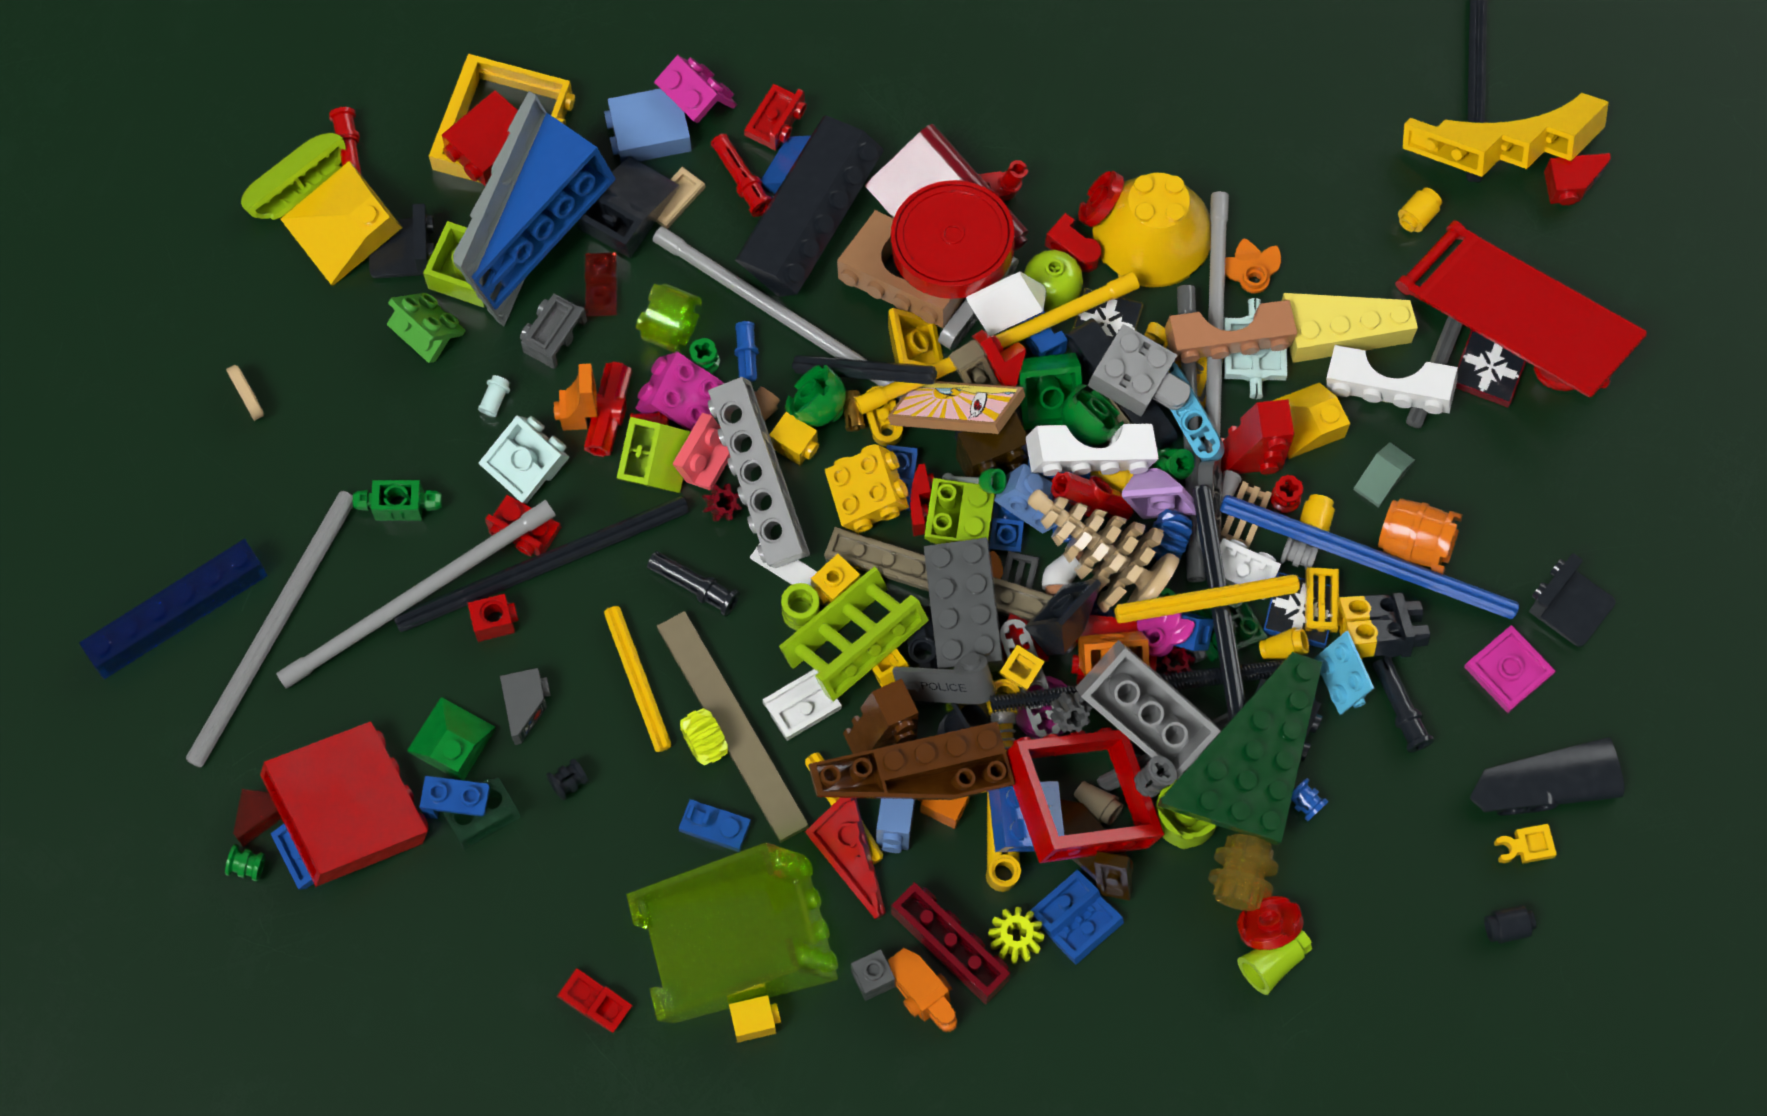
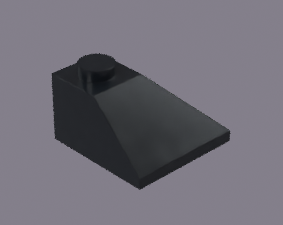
M1098 579L1063 585L1024 627L1047 656L1066 655L1076 647V640L1085 630L1101 586V582Z

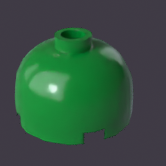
M818 365L807 371L794 386L798 390L794 398L789 395L786 400V412L811 427H820L830 422H835L842 416L846 390L841 378L831 368L824 365L823 369Z
M1077 385L1063 403L1061 410L1063 425H1066L1071 434L1082 444L1098 446L1109 442L1117 430L1124 424L1123 420L1119 423L1116 418L1120 414L1118 409L1103 394L1096 390L1090 393L1084 390L1087 385Z

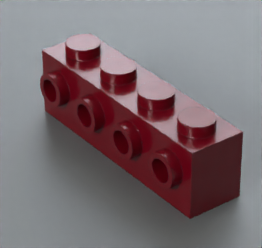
M914 882L891 905V915L986 1005L1009 982V967L997 955L992 956L984 949L985 944L977 935L972 932L970 934L960 926L961 921L950 910L944 911L936 903L938 901L937 898L927 888L923 887L921 889Z

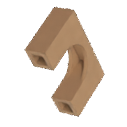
M875 210L837 260L838 279L848 286H855L867 292L876 299L887 301L900 310L914 313L927 323L936 324L944 328L965 298L946 299L931 296L917 290L905 279L891 274L884 265L892 255L891 226L894 218Z

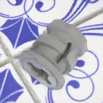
M1288 537L1280 563L1283 564L1288 560L1292 562V566L1298 567V565L1305 567V570L1307 567L1312 568L1319 548Z

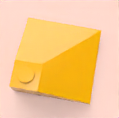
M350 161L281 218V221L332 286L403 228Z

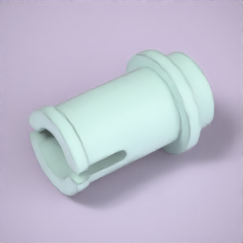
M493 375L491 380H487L488 388L478 410L488 416L496 417L505 393L508 394L510 392V382L496 375Z

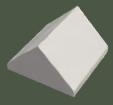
M1019 271L966 298L988 335L992 336L1043 312L1046 289L1043 284Z

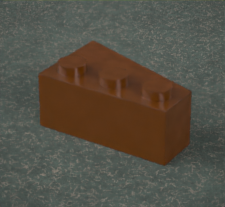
M902 678L872 691L860 708L863 715L861 717L859 715L855 716L852 719L854 727L847 728L843 732L853 754L917 740L919 712Z

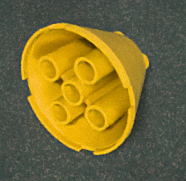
M1150 173L1125 181L1120 197L1112 210L1092 229L1093 239L1101 247L1100 259L1102 262L1118 273V277L1133 272L1138 279L1139 285L1143 287H1165L1184 281L1200 265H1203L1211 249V221L1206 205L1194 191L1184 184L1180 177L1166 173Z

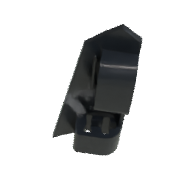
M1604 738L1485 769L1470 799L1484 812L1497 811V815L1501 816L1551 810L1559 804L1621 798L1624 795V781L1613 742L1610 738Z

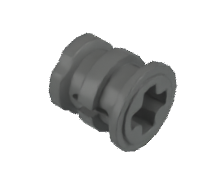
M1154 756L1135 775V787L1143 796L1155 797L1160 791L1175 782L1177 772L1170 760L1162 756ZM1161 768H1164L1159 775L1156 774ZM1152 780L1153 783L1146 787L1145 785Z

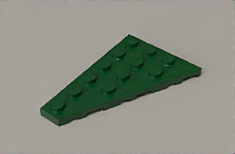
M1294 652L1288 655L1215 739L1176 780L1164 796L1159 799L1158 806L1275 845L1280 844L1284 834L1322 662Z

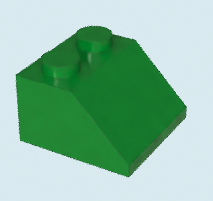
M1076 353L1024 358L1016 387H1023L1025 392V398L1019 405L1024 430L1034 429L1036 426L1063 425L1061 417L1063 403L1077 385L1082 384L1081 365Z

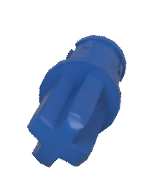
M742 321L736 323L735 326L737 348L734 350V354L738 357L739 378L744 377L753 382L757 379L756 356L759 354L758 348L755 347V324L750 321Z

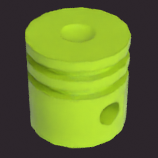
M805 583L790 585L784 591L781 600L784 622L790 628L798 631L820 612L819 596L812 586Z

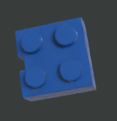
M1058 781L1040 782L1058 836H1064ZM1013 786L989 791L995 852H1035Z

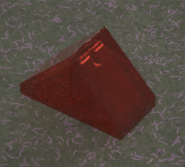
M242 789L233 834L243 847L282 819L269 792Z

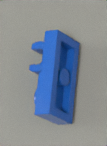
M690 799L680 823L679 832L740 852L749 830L751 819Z

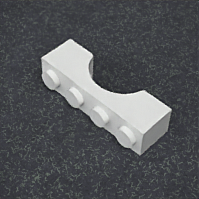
M1335 345L1327 374V389L1340 397L1351 395L1362 397L1364 400L1373 403L1380 401L1393 403L1400 408L1417 407L1432 414L1450 413L1457 384L1458 367L1426 362L1418 372L1411 376L1399 379L1389 378L1377 373L1370 366L1365 350Z
M1123 424L1110 439L1109 446L1105 448H1092L1082 444L1071 434L1066 425L1036 426L1025 437L1031 473H1043L1045 476H1054L1058 472L1066 471L1072 472L1075 475H1085L1091 471H1101L1103 475H1110L1125 470L1130 471L1131 474H1140L1148 471V468L1159 459L1152 424Z

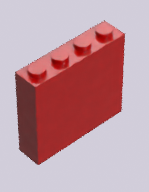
M371 721L263 763L260 776L315 887L423 844L428 832L427 820L423 813H418L414 806V796L408 785L404 786L399 776L400 769L397 761L393 757H389L385 749L386 742L381 731L375 730Z

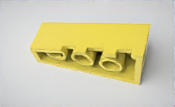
M1283 293L1281 300H1290L1297 335L1292 345L1289 346L1293 363L1332 357L1335 345L1367 351L1412 343L1418 329L1410 300Z

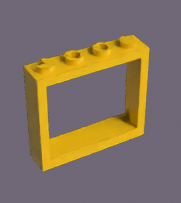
M468 54L429 154L432 169L472 180L458 161L452 162L443 152L442 134L467 114L480 79L557 99L551 116L566 125V120L564 119L567 110H572L575 102V95L572 94L570 81Z

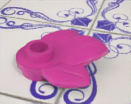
M1182 613L1137 620V629L1142 631L1148 638L1149 655L1162 657L1167 655L1174 645L1181 644L1190 637L1195 623L1188 619H1181Z

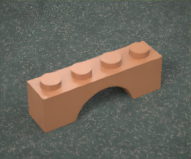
M1290 300L1259 304L1253 316V321L1240 330L1226 331L1218 329L1208 323L1200 312L1169 316L1165 325L1169 350L1177 354L1174 361H1182V363H1192L1200 358L1210 356L1212 359H1222L1230 354L1240 352L1242 355H1251L1262 349L1269 348L1272 351H1281L1291 346L1297 335Z

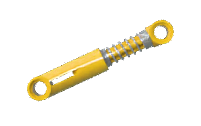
M999 679L994 682L996 693H1020L1019 687L1008 679ZM989 700L986 702V705L989 709V715H991V723L998 722L1004 747L1007 751L1016 740L1013 738V733L1016 732L1013 729V725L1016 723L1015 716L1018 714V710L1015 707V711L1012 708L1011 711H1008L1007 708V712L1004 709L1003 712H1000L999 709V713L996 710L993 713ZM988 791L986 880L995 891L1005 892L1012 889L1020 878V852H1005L1003 855L1002 852H995ZM1006 866L1010 869L1012 878L1006 881L1000 880L995 875V868Z

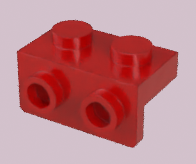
M773 84L744 129V135L776 151L780 143H785L792 132L791 126L796 119L800 120L805 113L807 103H805L804 91L798 89L794 94Z

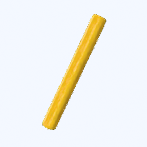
M619 606L607 608L604 611L605 618L656 752L667 750L671 747V741L621 608Z

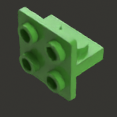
M427 293L392 297L388 302L395 311L387 325L428 363L436 362L450 338L463 336L466 331L454 315L445 312L438 305L437 300Z

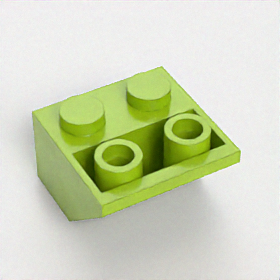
M630 417L617 479L680 493L683 477L673 466V462L691 432Z
M933 478L924 539L934 544L987 538L989 541L995 494L984 492L979 484Z

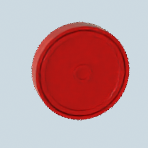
M948 180L927 185L910 195L902 203L894 216L891 226L894 262L903 278L917 290L939 298H965L998 282L1008 270L1015 249L1014 223L1010 211L995 193L976 183Z

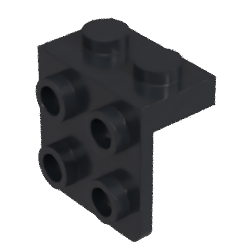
M425 204L412 205L413 218L396 219L403 228L369 255V271L373 278L424 275L423 272L435 249L434 242H430V233L435 231L433 215H428Z
M1572 553L1566 562L1560 559L1549 574L1554 578L1547 585L1542 582L1531 597L1536 601L1529 612L1575 646L1582 647L1614 607L1615 599L1577 572L1583 560Z

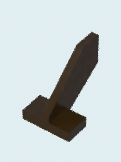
M1060 799L1064 835L1105 830L1083 803ZM1097 851L1096 856L1072 859L1096 880L1100 895L1130 901L1133 891L1131 876L1134 865L1125 852L1109 854Z

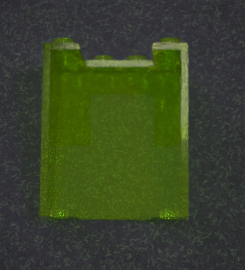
M765 842L626 894L634 926L649 930L663 988H650L657 1021L677 1023L730 1009L729 1004L766 995L771 998L838 979L836 969H838L837 958L833 951L830 950L828 944L829 928L820 914L821 898L818 891L813 888L811 880L813 869L805 855Z

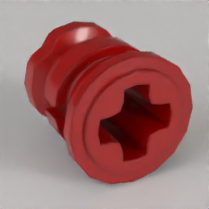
M1292 475L1282 476L1276 482L1271 492L1270 502L1273 508L1280 513L1295 511L1301 503V495L1303 493L1302 482Z

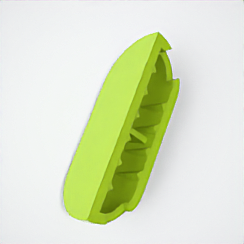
M326 133L302 144L246 189L241 199L242 207L251 216L260 219L271 218L276 220L287 214L341 168V149L346 150L343 138L338 134Z

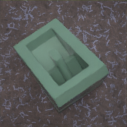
M1389 442L1375 455L1353 490L1377 507H1380L1415 462V459Z

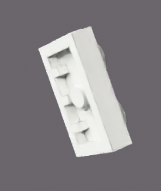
M1223 538L1221 541L1220 550L1227 584L1235 585L1276 578L1281 564L1276 562L1273 556L1264 552L1255 553L1247 549L1244 543L1235 539H1230L1229 541Z

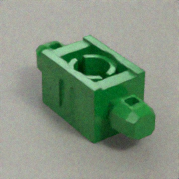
M372 480V493H369L368 490L357 491L353 493L352 503L353 507L357 510L369 511L371 508L375 521H422L423 508H426L427 511L442 508V494L432 490H426L424 493L420 480ZM398 496L404 497L402 503L397 505L391 504L393 498Z

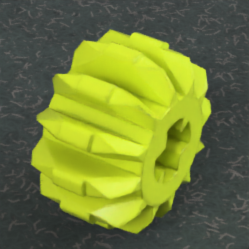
M704 708L698 711L695 710L680 720V730L684 735L683 737L699 763L703 765L711 762L714 763L720 760L722 756L728 754V744L725 736L710 711Z
M1021 907L1015 908L1014 916L1011 915L1008 909L1002 910L1003 919L994 917L992 923L996 928L989 929L988 936L995 938L990 944L991 949L996 950L1002 947L999 953V957L1002 960L1008 953L1012 954V964L1017 963L1019 954H1021L1025 962L1030 961L1029 951L1038 954L1041 948L1036 942L1044 941V934L1037 932L1042 927V922L1034 921L1031 923L1034 915L1032 911L1027 912L1025 917L1021 916ZM1013 929L1019 930L1021 935L1020 941L1013 940V935H1011Z

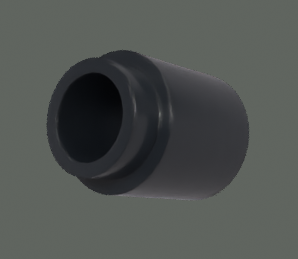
M1524 905L1492 911L1491 915L1484 917V926L1490 942L1498 941L1501 944L1531 937L1532 930L1536 929V920L1532 910H1527Z

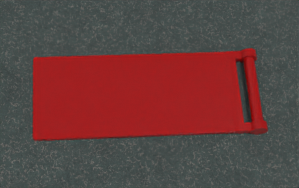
M1455 220L1447 226V232L1406 276L1402 275L1395 282L1396 287L1403 294H1410L1587 397H1592L1647 336L1646 330L1465 229L1460 222ZM1455 240H1463L1420 287L1415 284Z

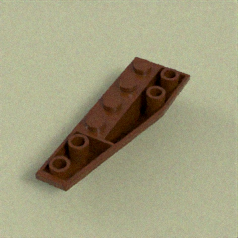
M998 722L810 763L808 765L817 797L954 800L1015 785Z

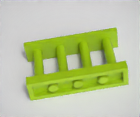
M875 566L779 646L790 667L794 669L801 662L805 661L818 672L815 677L824 694L833 702L929 621L919 600L913 595H910L900 604L886 593L888 588ZM875 600L890 611L877 624L862 613ZM851 620L866 631L853 644L838 633ZM827 640L842 651L829 664L814 653Z

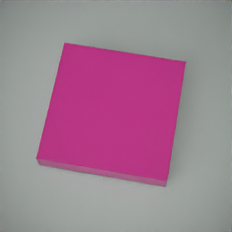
M1512 625L1464 666L1507 713L1513 710L1556 672Z

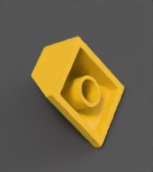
M1320 382L1272 400L1289 399L1294 437L1287 454L1288 459L1345 438L1350 422L1337 396Z

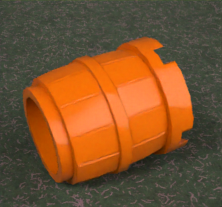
M1406 499L1393 500L1381 530L1378 547L1382 548L1384 553L1414 564L1431 567L1432 571L1444 574L1445 567L1441 566V563H1449L1459 530L1456 529L1458 524H1455V521L1461 522L1463 514L1454 511L1447 513L1424 502L1419 503Z

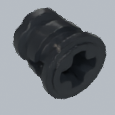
M575 758L569 761L570 764L568 766L562 765L557 768L558 772L554 775L550 772L546 773L553 790L563 801L566 800L567 792L571 791L573 793L578 790V785L581 783L584 785L589 783L584 770Z

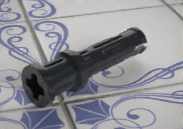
M655 551L648 561L647 569L662 575L671 582L695 594L698 602L702 604L707 602L721 610L723 616H728L738 602L739 591H730L718 584L717 579L714 577L705 578L659 551Z
M1384 657L1385 662L1379 659L1372 664V667L1397 716L1395 718V725L1403 732L1408 743L1406 746L1407 751L1412 753L1428 747L1434 742V738L1432 735H1428L1421 720L1423 718L1421 711L1414 709L1392 663L1391 657Z

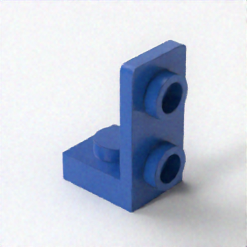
M425 776L419 807L426 818L438 819L439 811L482 817L486 812L490 787L487 783Z

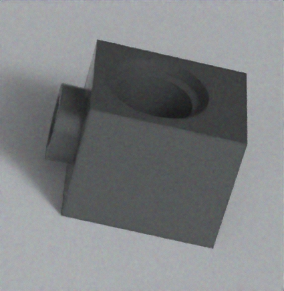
M881 950L851 963V973L865 1001L895 987V977Z

